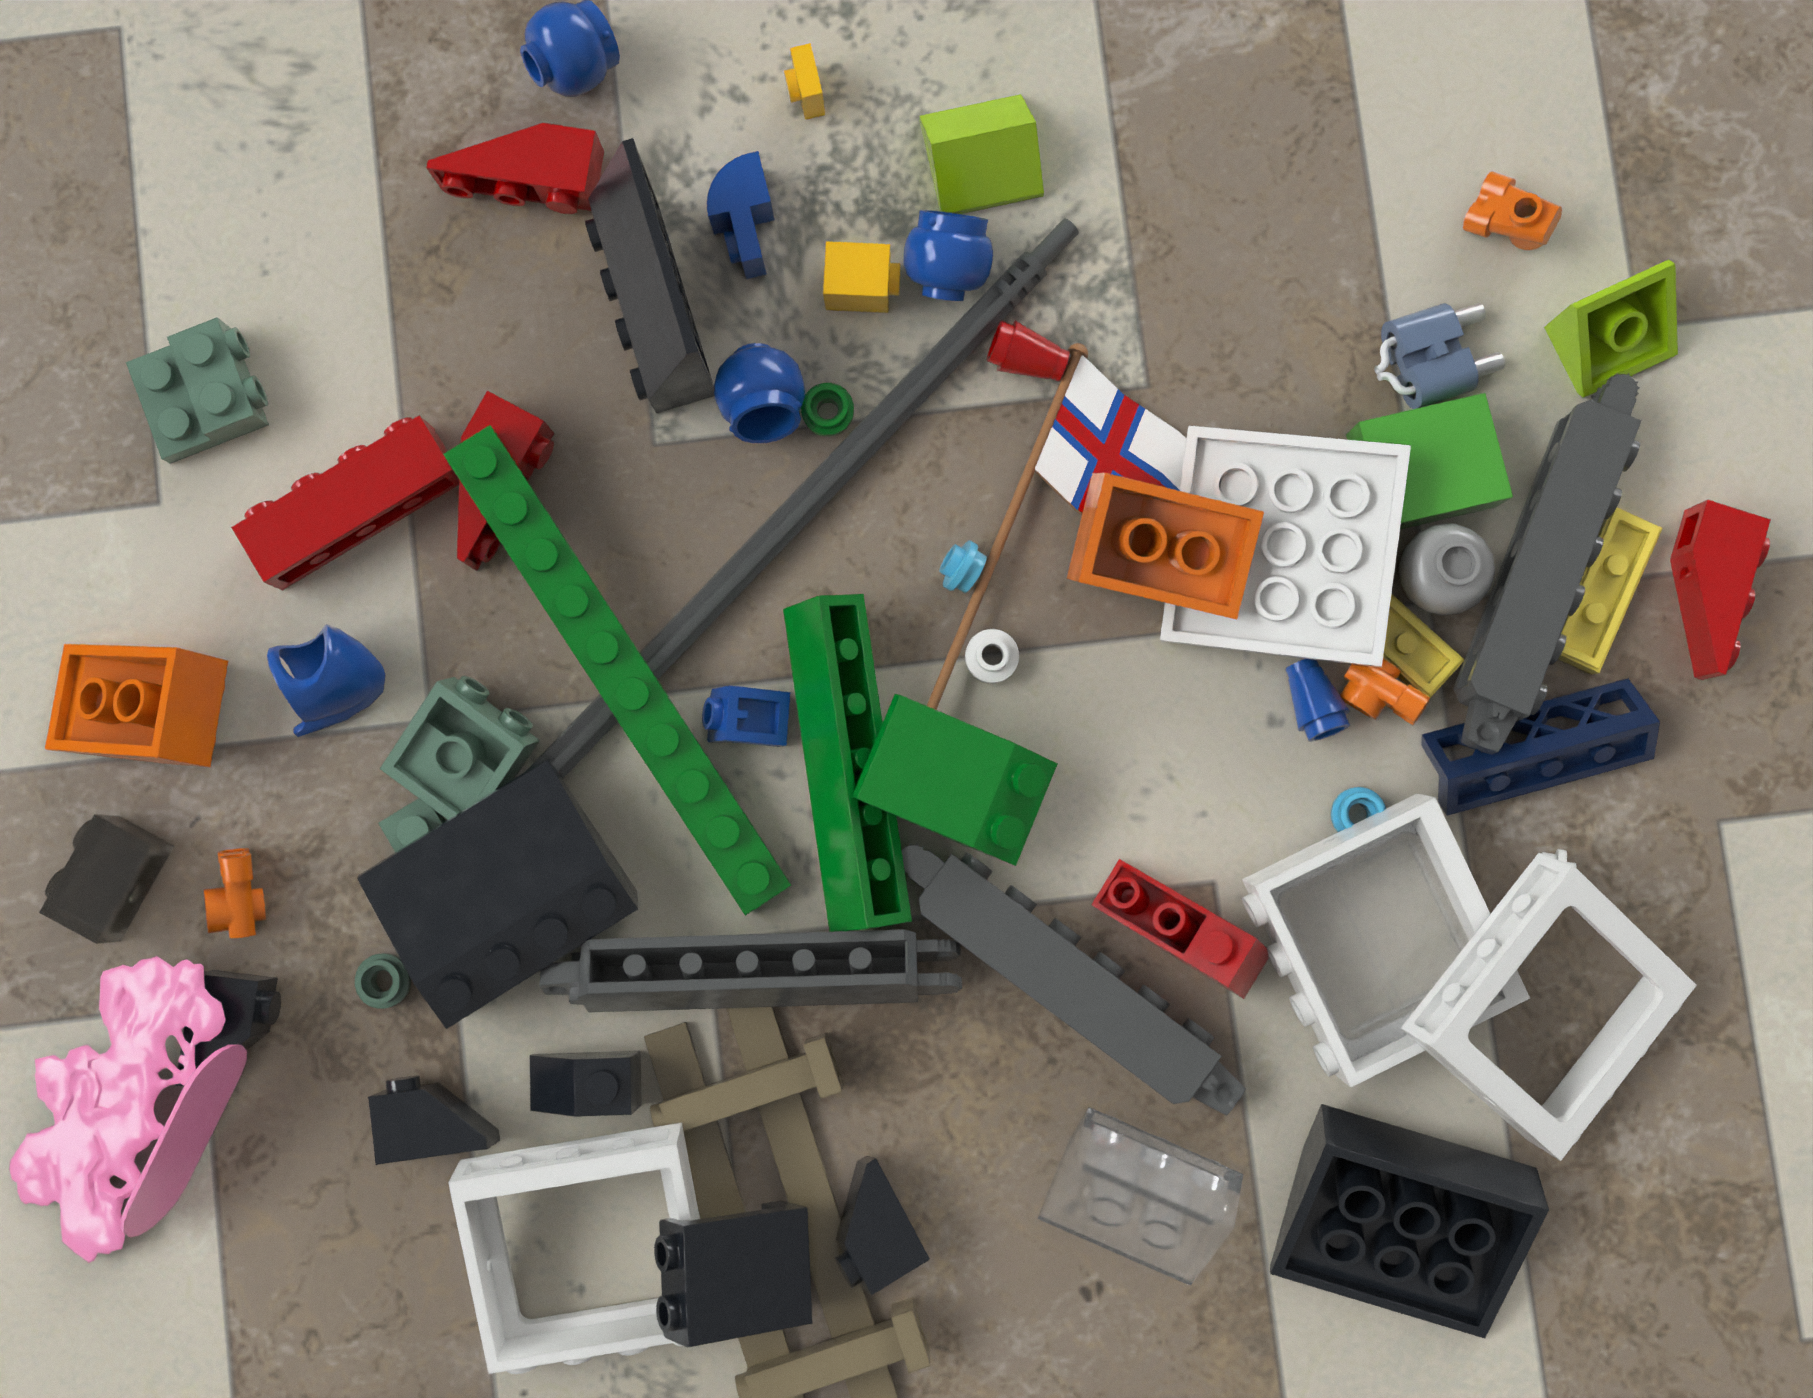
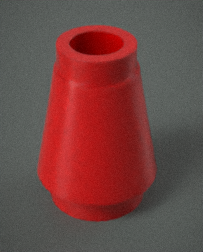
M1016 320L1013 324L1001 321L993 336L987 355V362L997 365V371L1052 379L1059 382L1066 369L1070 352L1060 348L1057 344Z

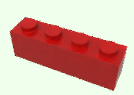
M420 415L414 419L406 417L397 420L385 429V436L368 446L358 445L348 449L338 457V464L321 474L311 473L301 477L292 484L291 492L276 501H264L248 509L244 514L245 519L231 528L262 581L283 591L458 486L459 478L443 455L447 452V449L435 429Z

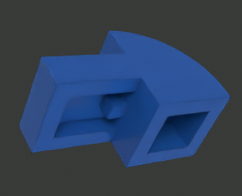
M755 151L734 158L723 166L714 177L707 196V213L714 235L724 233L731 264L742 262L746 279L767 275L755 225L775 220L759 152Z

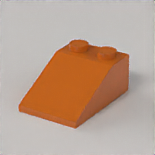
M1092 473L1066 579L1237 620L1264 511L1109 473Z
M64 644L45 750L172 765L211 767L222 696L225 690L228 660L177 647Z

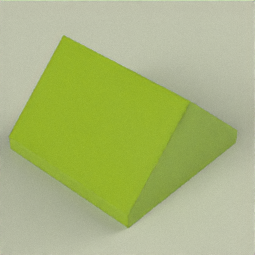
M1021 94L919 116L941 212L965 214L1044 196L1036 121Z
M1668 259L1572 303L1544 327L1576 392L1584 398L1597 392V388H1602V385L1606 384L1607 380L1616 373L1625 375L1629 373L1632 376L1678 355L1675 263Z

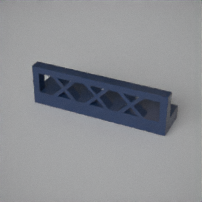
M1629 678L1544 701L1536 714H1530L1529 717L1517 721L1511 731L1528 735L1525 741L1515 744L1504 742L1499 752L1492 755L1475 749L1471 756L1449 761L1442 748L1456 744L1469 747L1461 742L1465 723L1422 734L1421 746L1439 775L1438 802L1446 816L1652 760L1655 757L1660 720ZM1622 699L1630 710L1628 713L1616 716L1598 711L1600 705ZM1559 716L1580 721L1577 727L1566 730L1545 725L1548 719Z

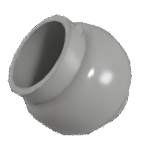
M1453 523L1434 525L1416 534L1403 550L1399 564L1401 586L1409 600L1423 611L1443 616L1461 614L1476 606L1491 588L1495 567L1493 554L1485 540L1472 529Z

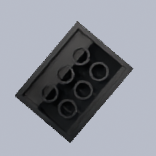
M634 139L624 140L588 198L594 218L586 220L585 225L594 251L604 250L608 268L600 270V275L609 301L618 299L623 313L622 318L615 320V325L624 351L633 349L638 367L630 369L635 391L639 400L648 398L657 414L713 397L714 384L657 198Z
M548 758L357 877L414 985L446 1029L638 910L636 888Z
M1321 1104L1302 1149L1270 1264V1274L1485 1339L1549 1212L1538 1170L1533 1166Z

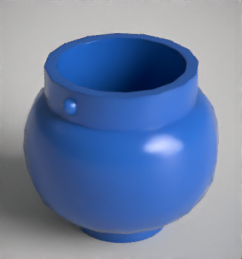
M583 0L577 4L564 1L551 3L538 10L526 25V44L520 47V53L526 70L539 87L547 85L555 93L565 97H576L594 89L604 80L607 70L619 64L620 54L614 33L601 10L590 0Z
M920 210L918 226L911 230L905 243L904 267L911 281L923 285L922 296L949 301H964L965 291L978 290L984 285L989 277L993 263L992 243L990 238L986 236L988 219L949 212Z
M751 343L738 348L719 367L714 382V397L721 415L731 424L729 430L734 433V436L749 443H769L792 434L799 427L801 421L800 409L805 399V384L799 366L791 356L782 350L772 348L766 344Z

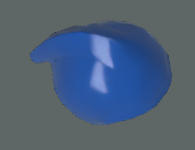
M326 624L314 639L300 645H278L268 649L267 660L271 673L282 694L302 720L293 729V733L297 737L348 720L353 715L371 706L383 693L386 675L382 664L360 641L339 628ZM280 657L288 665L294 678L287 673V671L281 664Z

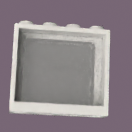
M1415 794L1384 809L1380 813H1376L1352 825L1348 829L1335 833L1242 879L1248 895L1242 897L1244 907L1257 928L1264 925L1272 942L1271 945L1267 946L1269 959L1280 977L1288 976L1296 994L1289 997L1291 1005L1304 1027L1312 1026L1319 1041V1044L1313 1046V1050L1327 1076L1330 1077L1335 1074L1348 1086L1353 1087L1425 1051L1401 1027L1490 915L1487 905L1435 797ZM1517 970L1472 1027L1530 999Z

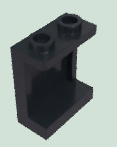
M785 1201L762 1203V1210L691 1221H681L674 1218L661 1219L659 1222L660 1236L656 1238L654 1244V1256L657 1267L661 1271L662 1296L657 1300L656 1314L664 1337L688 1348L813 1324L807 1207Z

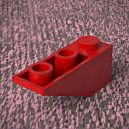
M540 123L427 161L426 168L442 191L451 196L472 198L474 193L493 196L495 200L511 206H524L526 201L545 204L547 208L555 212L575 214L578 209L591 211L588 198L600 180L604 149L595 130Z
M487 391L463 432L460 443L491 425L528 481L534 469H541L550 458L554 448V441L551 439L555 433L544 420ZM459 480L457 559L477 571L482 562L487 563L493 558L501 542Z
M1708 499L1684 510L1670 558L1694 677L1700 680L1726 675L1727 670H1730L1737 661L1741 648L1740 641L1737 640L1742 619L1751 611L1755 601V590L1751 588L1757 568L1765 561L1770 548V539L1766 535L1771 519Z
M1121 859L1118 860L1091 904L1096 909L1242 999H1245L1269 959L1267 947L1257 938Z

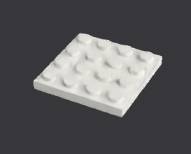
M1188 426L1180 491L1264 511L1237 620L1165 603L1160 640L1163 642L1382 668L1411 445Z

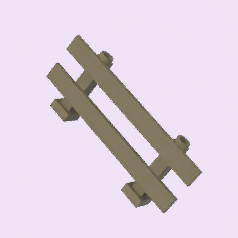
M773 1007L727 1008L747 1072L706 1085L687 1022L645 1035L644 1040L663 1097L662 1102L650 1106L654 1127L682 1123L700 1218L747 1212L718 1120L755 1107L759 1109L788 1202L805 1206L808 1209L810 1272L832 1339L791 1353L784 1329L738 1338L747 1364V1371L735 1376L739 1398H805L804 1393L843 1380L846 1381L851 1398H899L888 1365L905 1359L909 1373L931 1366L930 1349L913 1297L893 1303L891 1319L875 1324L865 1291L861 1288L860 1284L853 1288L850 1287L835 1257L843 1253L836 1241L841 1217L801 1092L817 1087L820 1099L842 1092L844 1083L828 1034L824 1033L806 1039L803 1044L805 1052L789 1058Z

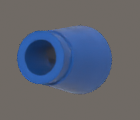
M1303 659L1286 668L1298 731H1305L1309 742L1333 736L1350 726L1346 716L1350 710L1322 667L1319 666L1317 660Z

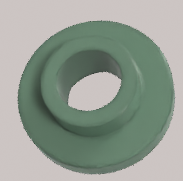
M389 953L375 954L368 957L360 964L355 974V989L359 998L368 1006L377 1009H385L399 1004L407 996L411 987V978L401 959ZM382 970L389 972L393 979L392 986L387 991L380 989L377 985V976Z

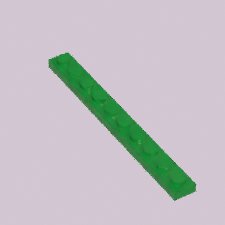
M491 425L487 426L444 453V457L744 915L746 916L790 887L791 883L493 427Z

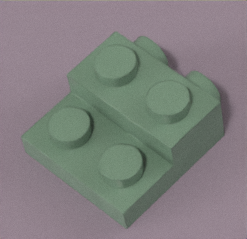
M218 317L167 337L169 346L126 362L161 459L170 464L269 425L263 407L268 406L267 395L258 378L254 375L250 376L244 360L250 357L248 345L237 327L230 328Z
M461 676L459 680L456 677H451L435 683L380 767V770L448 820L513 780L540 740L529 732L533 724L523 714L511 708H505L501 712L486 699L490 693L480 682L467 676Z

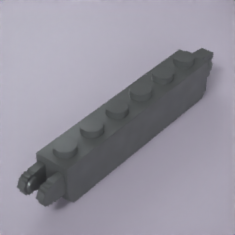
M1616 373L1614 376H1611L1607 383L1602 385V388H1597V392L1591 396V400L1576 405L1569 414L1557 421L1453 688L1459 703L1468 706L1461 742L1481 752L1491 755L1499 752L1514 724L1519 720L1529 717L1530 714H1536L1546 697L1548 686L1542 682L1549 665L1556 663L1565 647L1566 635L1561 634L1566 618L1576 612L1583 599L1585 586L1580 585L1585 568L1591 567L1600 554L1604 539L1598 536L1604 519H1609L1616 510L1622 495V490L1616 488L1622 471L1625 472L1630 468L1640 448V442L1634 439L1642 420L1631 416L1637 400L1635 397L1639 394L1637 390L1640 387L1637 386L1638 381L1636 382L1629 373L1627 375Z
M910 843L909 846L902 849L905 872L909 874V878L924 888V891L919 896L921 915L1172 1104L1189 1102L1193 1097L1226 1116L1233 1110L1246 1088L1219 1062L1222 1056L1209 1047L1215 1038L1189 1018L1186 1019L1182 1026L1164 1013L1170 1005L1166 1000L1144 984L1138 992H1135L1119 980L1125 973L1122 967L1100 951L1091 959L1075 947L1081 939L1078 934L1056 918L1047 926L1031 914L1037 905L1035 902L1012 885L1009 886L1005 893L987 880L993 871L968 852L965 853L961 860L951 854L944 862L929 850L924 851L923 846L919 847L918 843L916 845Z
M905 929L589 939L581 945V952L572 953L571 961L552 963L540 970V988L543 989L546 995H569L570 1004L584 1005L588 1013L918 1002V995L958 993L962 989V977H959L957 974L946 972L917 974V962L951 961L961 956V946L956 940L951 939L916 940V932Z

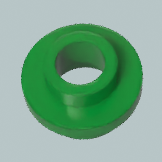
M820 383L813 386L805 394L801 414L805 425L815 434L826 437L835 436L845 431L851 424L854 417V404L852 397L842 386L835 383ZM832 403L838 408V412L833 418L824 419L818 414L821 405Z

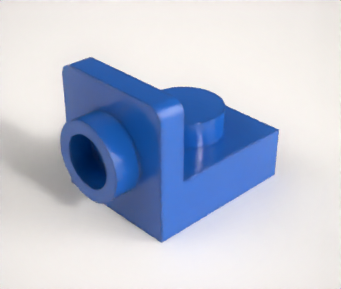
M730 685L712 689L702 711L703 727L708 730L707 741L710 743L732 742L773 747L787 746L790 692Z

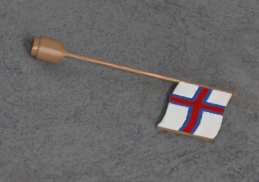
M1075 343L1068 349L1071 354L1070 360L926 705L930 708L937 710L1034 472L1081 515L1092 473H1109L1180 491L1187 438L1116 388L1087 360L1088 350L1081 343Z

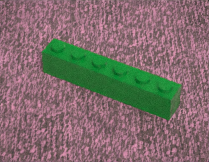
M864 594L819 595L784 608L783 613L829 932L863 930L911 922L912 917L897 816L852 797L883 723Z

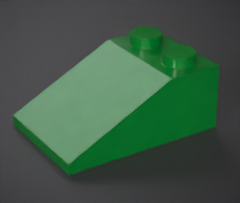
M894 694L852 797L980 853L1016 866L1058 763L899 694Z

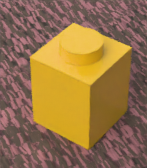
M826 241L823 285L826 310L889 312V295L899 296L901 273V263H891L890 244Z

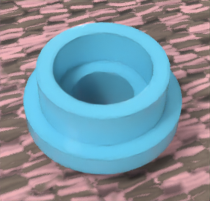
M969 540L962 548L956 544L951 547L939 569V572L945 575L943 580L944 588L950 591L957 588L964 593L971 589L980 576L987 559L986 555L977 551L978 544Z
M1364 787L1349 788L1341 792L1335 798L1331 807V821L1336 831L1340 832L1354 825L1349 818V810L1355 804L1364 807L1366 818L1384 811L1386 807L1381 797L1374 791Z

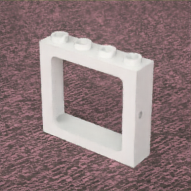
M1538 853L1401 1029L1525 1139L1561 1161L1571 1147L1579 1140L1581 1134L1605 1103L1611 1099L1615 1090L1639 1059L1645 1055L1649 1046L1673 1015L1679 1011L1684 1001L1697 985L1574 865ZM1571 906L1626 958L1643 977L1541 1106L1469 1041L1468 1034L1475 1022L1562 911Z
M682 1123L461 1159L448 1184L488 1374L504 1371L510 1374H523L535 1369L539 1365L557 1362L577 1365L599 1355L616 1352L625 1356L635 1355L649 1347L670 1343L683 1346L664 1337L656 1314L658 1298L536 1319L525 1318L520 1312L497 1201L498 1196L660 1169L669 1218L681 1221L700 1219Z

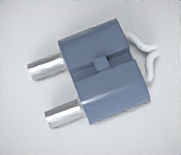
M1443 303L1385 322L1381 330L1383 343L1380 348L1381 363L1374 368L1378 380L1389 381L1394 390L1402 394L1405 402L1412 409L1426 407L1475 390L1479 377L1502 370L1505 367V360L1500 352L1473 359L1469 347L1462 349L1458 340L1464 335L1462 327L1485 319L1486 312L1484 306L1481 303H1476L1454 311L1450 305ZM1389 362L1390 365H1398L1401 372L1399 376L1396 377L1392 373L1383 372L1388 367Z

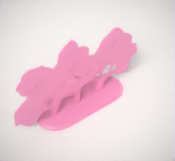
M155 956L151 959H141L133 967L121 965L103 971L100 977L99 1010L103 1023L108 1029L111 1041L108 1051L99 1055L89 1045H83L69 1050L65 1059H60L55 1055L35 1059L37 1096L53 1112L55 1124L54 1126L42 1129L38 1133H28L24 1141L10 1160L9 1170L11 1178L17 1183V1192L21 1202L24 1204L32 1203L48 1206L54 1201L60 1204L62 1242L88 1263L94 1261L98 1253L109 1254L112 1251L122 1249L125 1235L135 1237L143 1234L154 1227L175 1205L186 1188L242 1075L247 1061V1050L240 1044L226 1045L216 1050L196 1069L195 1045L200 1042L211 1041L221 1033L226 1021L222 1003L212 997L205 989L204 966L202 964H193L186 959L172 967L158 956ZM185 1026L191 1028L194 1033L191 1043L187 1042L184 1038L182 1029ZM170 1035L176 1037L184 1053L178 1059V1062L184 1065L182 1070H179L169 1060L165 1042ZM166 1067L173 1074V1077L169 1080L161 1079L158 1075ZM181 1083L184 1088L164 1126L156 1120L154 1114L155 1101L162 1089ZM158 1139L142 1173H140L134 1163L136 1154L147 1148L151 1141ZM115 1175L127 1183L119 1189L112 1186L109 1179ZM130 1197L122 1215L121 1209L124 1199Z

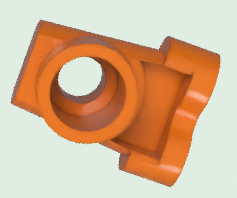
M1491 171L1482 184L1477 200L1470 206L1465 216L1463 230L1488 238L1491 233L1509 236L1510 241L1517 248L1533 250L1548 243L1561 219L1562 207L1542 199L1536 194L1515 187L1516 180L1514 178Z
M1383 659L1382 668L1351 664L1344 675V680L1348 681V683L1340 693L1345 703L1373 720H1376L1384 707L1387 706L1393 710V713L1403 718L1404 721L1412 726L1421 716L1431 698L1412 685L1408 684L1407 686L1398 681L1397 678L1401 670Z
M248 848L219 851L218 862L224 887L204 889L208 933L228 931L229 938L256 935L255 922L266 920L263 888L252 889L251 880L253 879L251 853Z

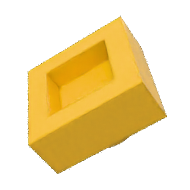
M811 43L792 47L790 52L793 68L784 70L791 103L801 101L805 120L824 116L823 92Z

